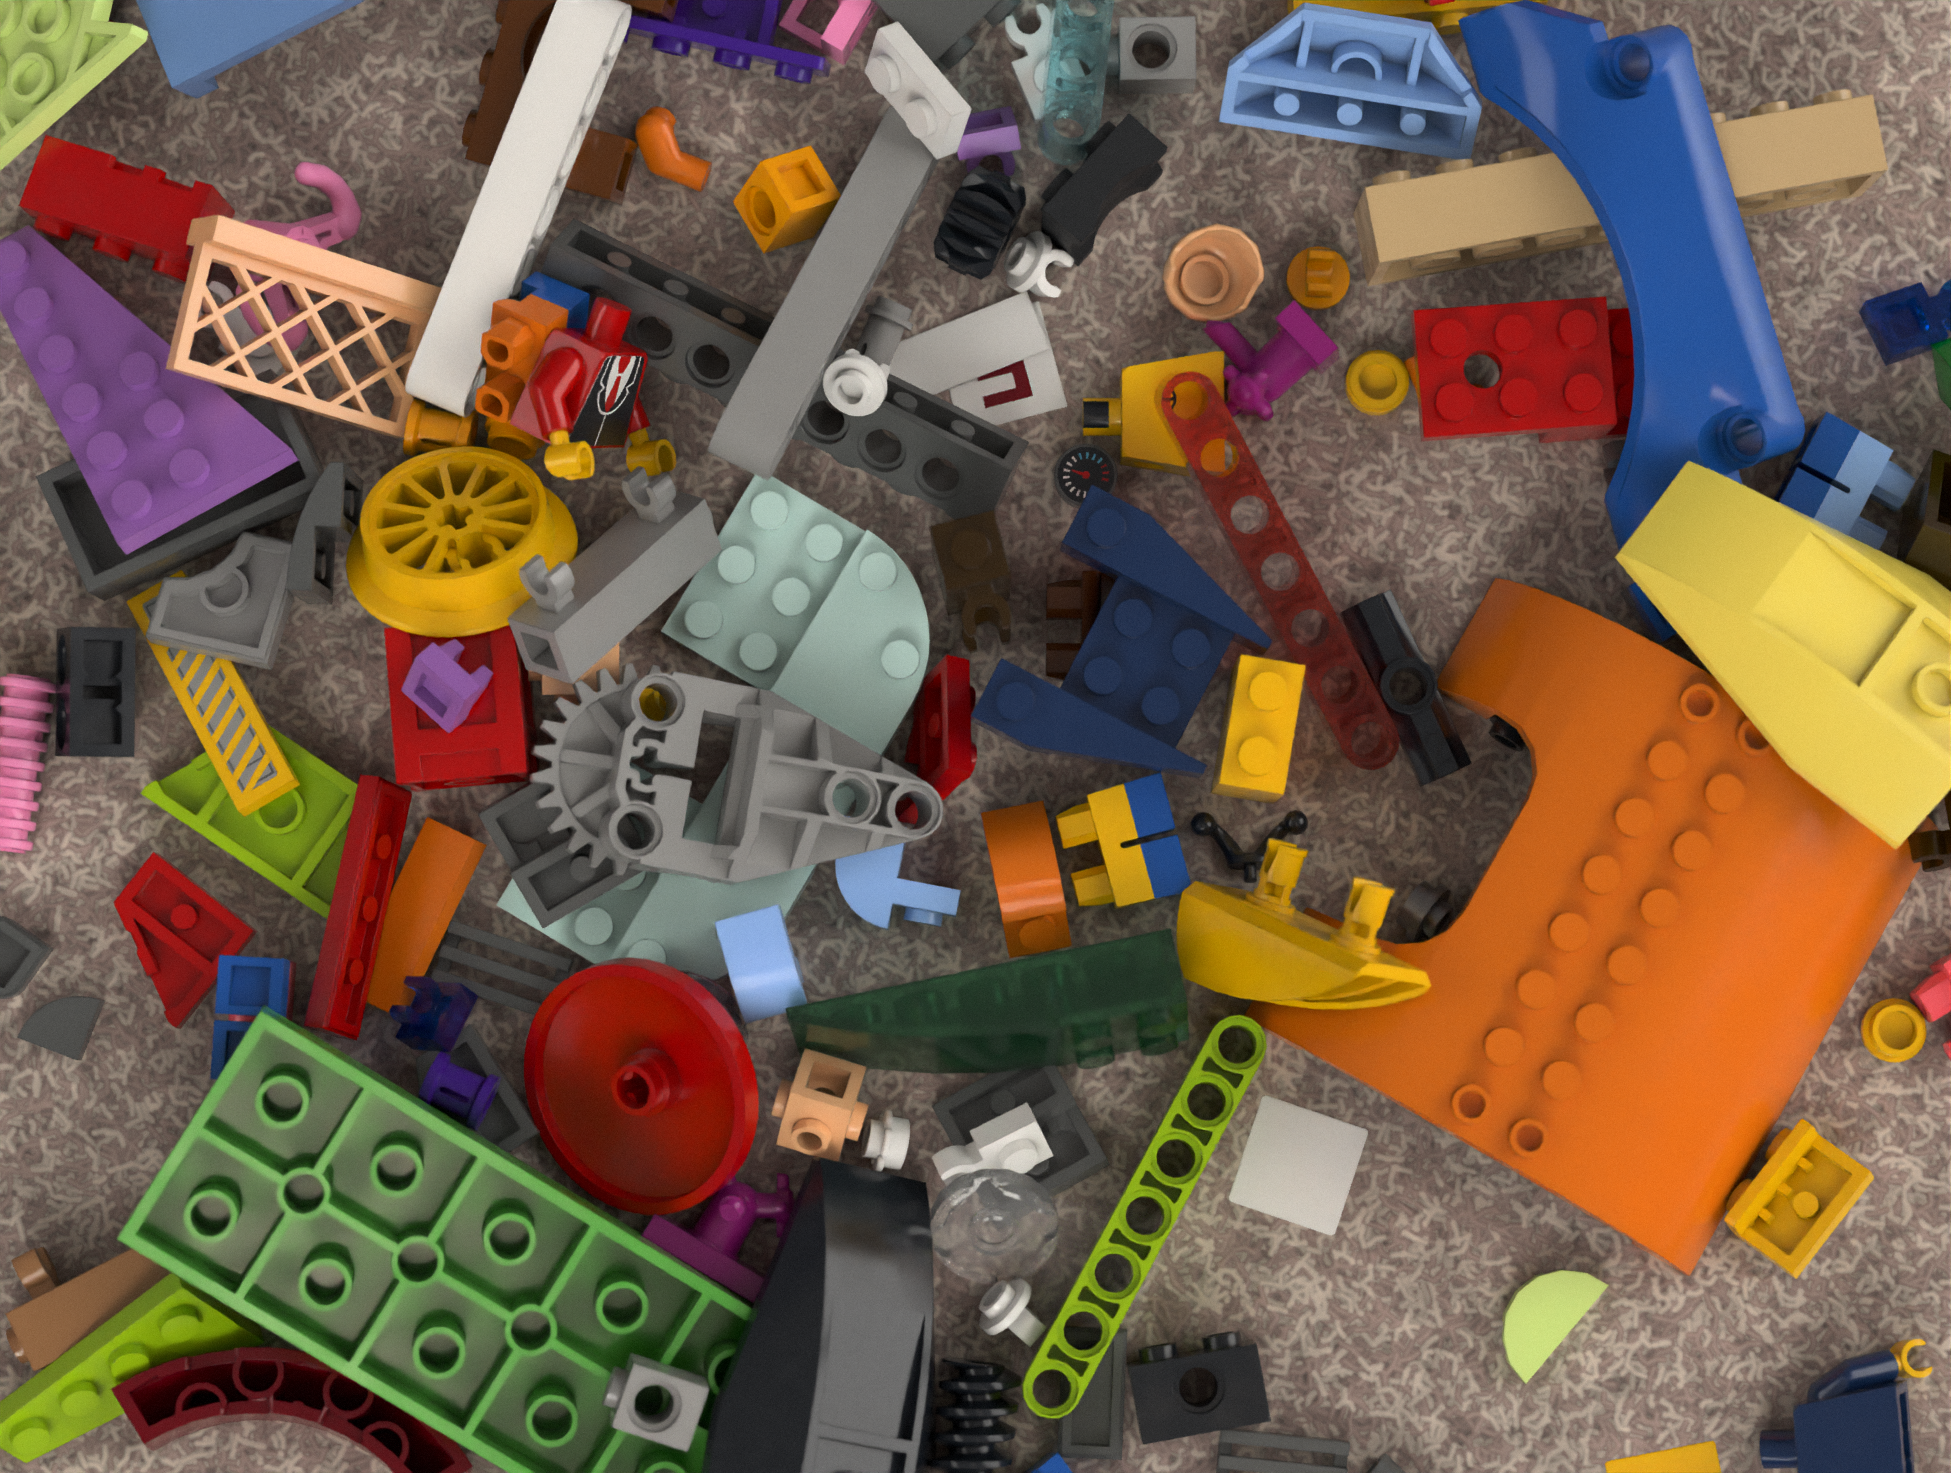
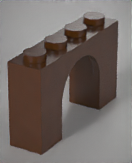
M557 0L498 1L496 23L501 25L495 49L489 48L481 63L479 84L485 87L478 111L471 110L464 125L462 145L468 147L465 159L490 168L535 56L539 41ZM679 0L619 1L631 5L634 12L673 22ZM589 127L564 189L622 205L638 144L628 138Z

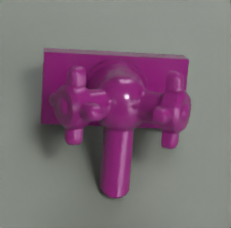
M1295 300L1275 318L1277 323L1276 330L1278 332L1258 351L1231 322L1207 320L1206 326L1202 330L1238 367L1237 369L1233 365H1228L1222 371L1226 382L1229 384L1227 389L1229 400L1224 405V410L1229 417H1235L1239 413L1246 416L1256 414L1262 421H1270L1274 416V412L1269 403L1279 399L1310 370H1317L1322 375L1339 359V349L1336 344Z
M777 1173V1193L756 1192L749 1184L737 1181L734 1176L726 1186L713 1195L693 1228H687L667 1215L654 1214L642 1236L732 1291L754 1302L766 1274L739 1259L738 1252L757 1218L776 1219V1238H781L795 1203L794 1193L789 1188V1176L784 1173Z

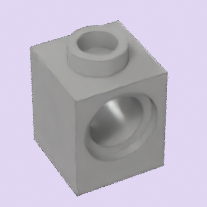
M1195 16L1119 17L1117 37H1106L1105 41L1106 76L1118 75V94L1194 92L1197 79ZM1143 44H1155L1164 50L1167 55V61L1157 68H1145L1136 62L1133 52Z
M630 1353L625 1369L616 1366L613 1368L604 1392L602 1405L611 1407L609 1413L611 1427L688 1452L710 1388L706 1378ZM648 1385L663 1386L671 1393V1399L666 1409L655 1415L643 1414L634 1406L637 1393Z

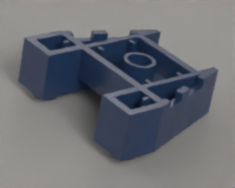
M1091 485L1061 543L1060 551L1116 580L1060 688L1001 658L971 714V721L1027 751L1056 754L1088 761L1112 763L1200 778L1208 765L1175 748L1231 640L1261 656L1268 650L1272 640L1150 514Z

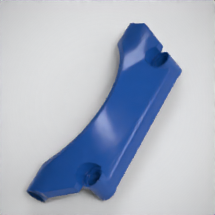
M1521 0L1474 13L1458 20L1479 92L1531 129L1563 163L1594 209L1608 238L1620 271L1628 303L1633 336L1634 386L1626 441L1604 499L1620 551L1688 461L1742 484L1739 473L1740 469L1757 465L1798 448L1803 441L1805 433L1804 418L1797 405L1693 59L1692 45L1687 35L1680 28L1669 24L1621 35L1609 40L1603 21L1533 1Z

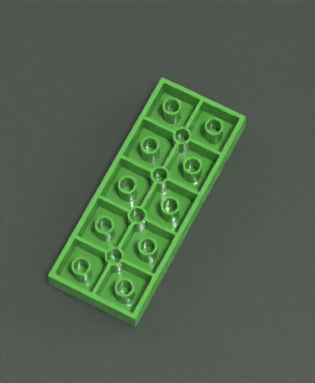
M263 1005L117 1238L120 1242L508 1473H701L712 1408L755 1303L644 1238L640 1232ZM630 1353L706 1378L710 1389L688 1452L611 1427L609 1419L611 1407L602 1405L604 1392L613 1368L616 1366L625 1369ZM648 1385L637 1393L634 1406L643 1414H658L668 1406L671 1393L663 1386Z

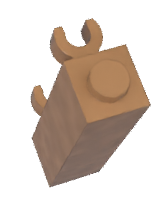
M45 1247L34 1248L11 1260L20 1281L28 1290L32 1300L6 1313L12 1326L6 1329L9 1345L22 1364L29 1362L34 1372L44 1369L169 1275L171 1271L131 1248L61 1285L57 1278L54 1264Z

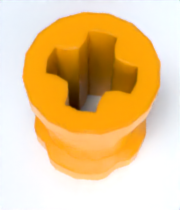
M414 399L406 420L403 439L404 454L415 457L418 451L430 452L460 446L474 447L479 421L477 411L473 410L468 417L464 418L452 412L427 408L425 401Z

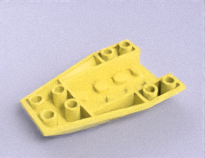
M1688 461L1615 556L1616 560L1786 764L1894 849L1898 848L1951 789V592L1930 575L1728 477Z

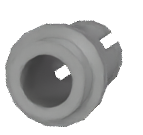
M877 296L874 306L867 305L865 312L870 316L855 350L859 351L860 355L873 360L878 366L882 363L890 366L904 330H912L913 324L908 322L912 310L897 302Z

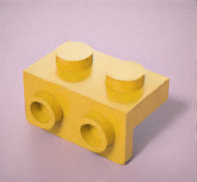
M1801 1119L1793 1130L1785 1128L1773 1139L1765 1155L1768 1162L1753 1181L1747 1178L1735 1188L1727 1201L1726 1209L1729 1212L1724 1218L1726 1224L1737 1237L1795 1279L1802 1273L1874 1179L1870 1170L1820 1136L1814 1126L1804 1119Z

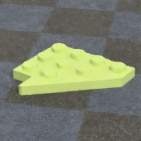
M0 0V171L146 42L147 31L129 23L109 22L114 0Z

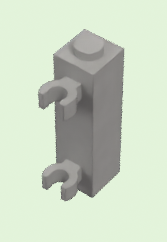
M638 466L621 482L623 493L634 508L570 564L567 565L565 562H559L553 569L548 571L543 556L536 554L519 569V576L525 589L532 597L507 619L525 668L573 684L714 558L722 548L713 524V515L707 506L706 500L676 491L672 479L665 473H662L650 483L645 469Z

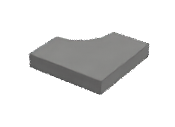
M242 531L232 552L214 568L191 577H164L145 637L153 644L272 670L294 599V595L286 590L287 569L292 542Z

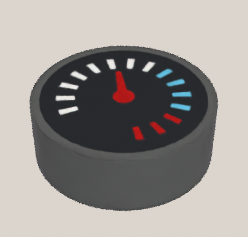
M1078 444L1067 449L1058 459L1054 472V484L1059 496L1067 504L1078 509L1083 503L1091 485L1112 495L1118 479L1117 466L1112 456L1106 450L1094 444Z

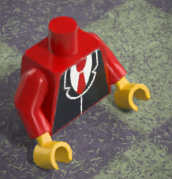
M595 298L585 328H554L549 333L510 421L511 425L552 445L545 452L544 463L546 469L551 474L557 477H564L567 480L591 477L595 466L591 449L624 448L628 436L632 443L626 454V465L630 472L640 466L645 469L648 477L660 475L661 472L672 471L676 467V453L672 444L666 439L650 441L646 431L647 428L651 427V424L639 398V392L648 362L647 353L622 340L632 310L610 299Z

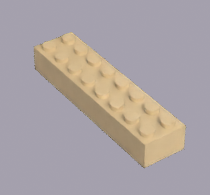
M1836 90L1814 97V105L1789 109L1787 101H1776L1752 108L1750 110L1751 117L1726 121L1725 113H1710L1741 218L1848 199L1864 194L1888 170L1873 94L1852 98L1851 90ZM1534 147L1504 152L1498 156L1499 163L1474 167L1472 159L1449 161L1436 166V174L1411 179L1410 171L1407 170L1378 175L1372 179L1373 186L1364 188L1353 213L1367 286L1608 243L1609 241L1594 209L1555 153L1537 156V151Z

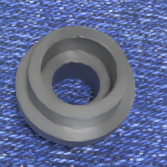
M1426 881L1421 882L1404 903L1396 920L1397 924L1407 930L1406 937L1409 940L1417 943L1425 935L1432 938L1443 930L1454 911V907L1447 903L1451 893L1450 889L1442 884L1435 888Z

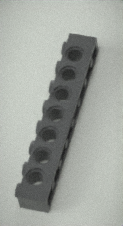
M573 219L551 243L541 273L590 294L587 320L595 298H606L600 290L609 294L613 301L629 307L632 313L622 340L644 350L648 357L647 365L660 370L669 380L680 384H688L717 398L725 407H727L775 318L576 219ZM656 317L666 322L670 329L661 325ZM712 345L722 349L727 357L719 354ZM839 349L834 360L837 357L844 355L845 351ZM889 374L887 379V394L884 401L876 411L865 416H852L830 408L826 401H830L825 395L822 381L792 437L794 440H802L831 454L837 462L844 466L859 468L887 482L891 488L901 494L916 496L944 510L954 520L994 510L995 513L997 512L1029 444L1028 441L892 374ZM882 429L892 432L899 441L888 437ZM940 458L949 460L956 469L945 465Z

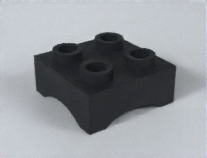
M1129 113L1117 127L1110 121H1107L1085 146L1084 150L1088 155L1074 174L1067 168L1062 170L1041 196L1045 200L1040 209L1042 211L1041 232L1051 238L1052 244L1058 249L1069 253L1077 266L1093 251L1096 234L1106 216L1126 198L1148 190L1162 175L1163 170L1158 161L1167 152V146Z

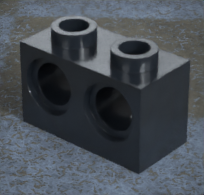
M65 627L57 629L55 756L134 757L136 628Z

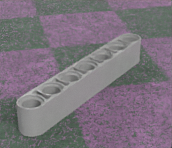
M892 105L884 115L743 375L710 441L708 453L763 479L769 480L822 383L826 369L839 351L938 164L939 159L937 160L923 142L910 132L906 122Z

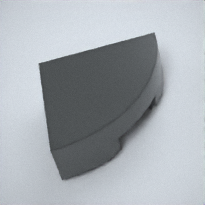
M72 996L52 1001L38 1009L25 1022L17 1038L74 1060H82L105 1000L86 996Z

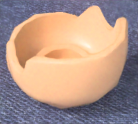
M1212 224L1195 228L1182 236L1172 247L1164 264L1162 279L1165 283L1163 288L1169 303L1187 319L1207 323V320L1224 321L1235 317L1247 309L1257 288L1264 280L1265 270L1258 245L1241 229L1222 224Z

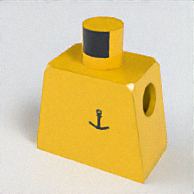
M1214 351L1122 368L1120 374V398H1083V436H1120V465L1206 480H1222L1225 473L1224 376L1222 372L1224 369V351Z

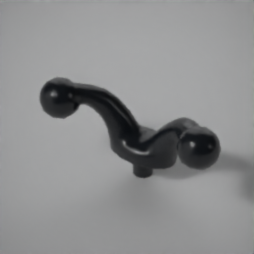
M1290 811L1253 853H1244L1234 839L1207 812H1199L1194 815L1190 825L1192 831L1197 836L1205 837L1210 835L1216 841L1227 860L1228 868L1244 870V882L1255 883L1257 882L1256 870L1261 868L1267 849L1268 838L1283 840L1288 833L1292 835L1302 834L1308 827V819L1302 811Z

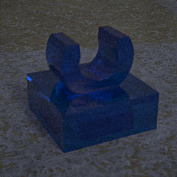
M406 976L403 983L412 988L416 996L410 1007L406 1005L391 1006L389 1010L391 1017L401 1024L395 1037L413 1050L451 1052L478 995L461 983L435 982L433 979L425 976Z

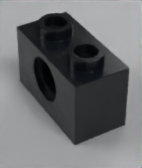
M1228 1331L1202 1337L1203 1348L1178 1353L1176 1342L1139 1348L1140 1360L1127 1362V1368L1142 1444L1270 1422L1271 1417L1257 1343L1253 1339L1241 1341L1240 1331ZM1197 1367L1209 1370L1215 1379V1387L1210 1397L1202 1402H1190L1184 1399L1179 1392V1382L1183 1374Z

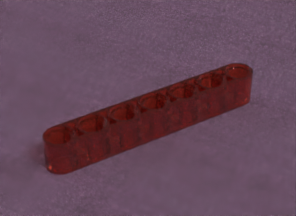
M1179 370L1169 373L1159 382L1155 390L1154 404L1157 413L1290 663L1306 665L1302 686L1330 739L1342 757L1353 765L1364 770H1376L1385 767L1394 759L1399 750L1400 738L1397 728L1213 382L1199 372ZM1191 381L1201 391L1202 405L1193 416L1180 418L1172 410L1170 404L1171 393L1180 383ZM1220 438L1225 440L1231 447L1232 462L1223 473L1211 475L1202 467L1201 452L1208 442ZM1254 496L1261 504L1262 518L1253 529L1239 531L1232 523L1231 510L1235 502L1240 498ZM1278 552L1285 553L1292 564L1291 575L1283 585L1268 587L1262 579V565L1270 555ZM1307 609L1316 610L1322 621L1318 636L1310 642L1297 643L1291 632L1295 616ZM1346 666L1351 675V685L1348 691L1343 696L1335 699L1326 698L1321 688L1324 674L1332 667ZM1375 722L1380 729V742L1373 751L1366 754H1356L1351 745L1354 730L1363 723Z

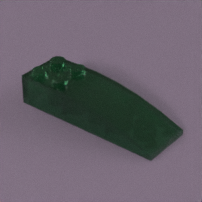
M1171 928L785 1008L787 1020L801 1058L804 1049L807 1048L865 1066L867 1069L931 1074L1001 1073L1039 1069L1054 1065L1056 1067L1075 1063H1077L1078 1068L1093 1069L1112 1063L1115 1060V1055L1140 1050L1144 1056L1161 1055L1178 1048V1042L1189 1040L1188 1002Z

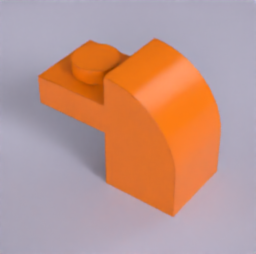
M1044 801L982 812L983 829L1009 959L1072 946L1063 888Z

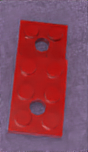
M1606 296L1413 310L1411 324L1421 441L1538 433L1539 443L1627 436L1634 386V351L1629 308L1607 309ZM1479 354L1493 359L1499 369V378L1495 385L1489 388H1478L1468 382L1464 374V363L1471 356Z

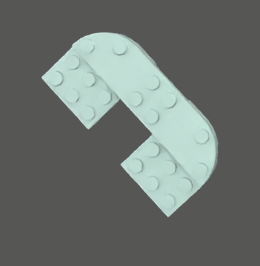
M754 475L718 535L722 550L694 575L661 632L753 688L776 693L884 757L912 710L927 673L930 654V632L926 607L920 589L902 559L878 536L869 530H862L772 476L769 480ZM630 762V769H635L640 774L639 782L654 776ZM728 762L703 804L689 797L682 834L683 839L709 844L715 843ZM838 783L832 794L833 804L840 814L847 816L856 801V796L849 786ZM630 816L641 838L644 839V829L641 822L635 817ZM818 864L731 885L712 883L677 874L643 871L545 928L541 927L513 878L496 905L594 964L616 958L648 959L671 966L703 985L729 976L714 922L777 904L781 906L784 920L786 921L813 876Z

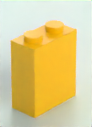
M1243 654L1239 656L1231 669L1211 794L1274 804L1284 795L1306 665Z

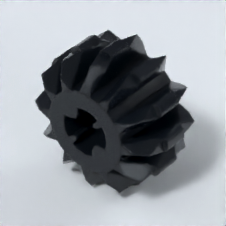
M977 166L969 171L958 191L955 192L954 198L938 228L939 232L934 240L935 258L948 264V268L964 276L969 274L982 280L990 275L993 269L996 268L1000 257L1004 254L1006 246L1021 218V213L1026 205L1025 188L1011 181V177L997 170L992 172Z

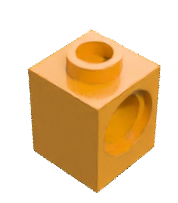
M810 145L760 161L733 200V203L764 254L813 238L834 210L841 194Z

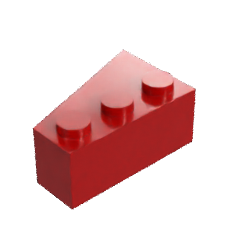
M45 135L19 206L27 214L36 219L33 228L43 234L69 242L72 233H76L95 240L92 249L104 256L124 263L129 262L131 254L154 261L151 271L186 284L194 246L186 244L192 219L214 215L233 219L235 210L213 185L195 180L192 188L165 178L166 172L161 169L145 165L142 170L117 161L116 157L111 154ZM211 261L207 281L210 280L215 262Z

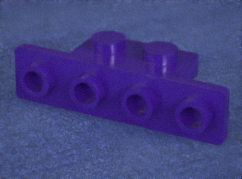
M679 0L673 22L647 15V18L631 15L629 27L623 40V44H627L629 34L652 38V49L681 57L689 56L690 47L714 52L713 63L745 71L750 70L751 61L776 66L774 76L802 84H811L813 74L829 77L831 64L824 57L773 46L783 0Z

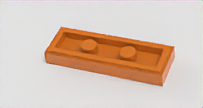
M429 817L426 818L390 893L366 1002L391 1015L404 1019L487 846L486 844Z

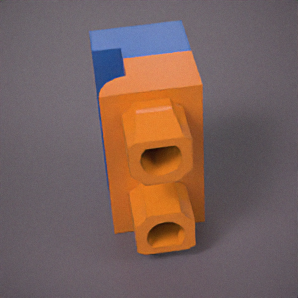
M536 271L522 281L520 301L502 299L493 302L490 329L482 333L480 353L485 358L487 366L485 384L477 388L475 409L479 413L501 423L511 420L549 333L554 328H585L590 298L589 293Z

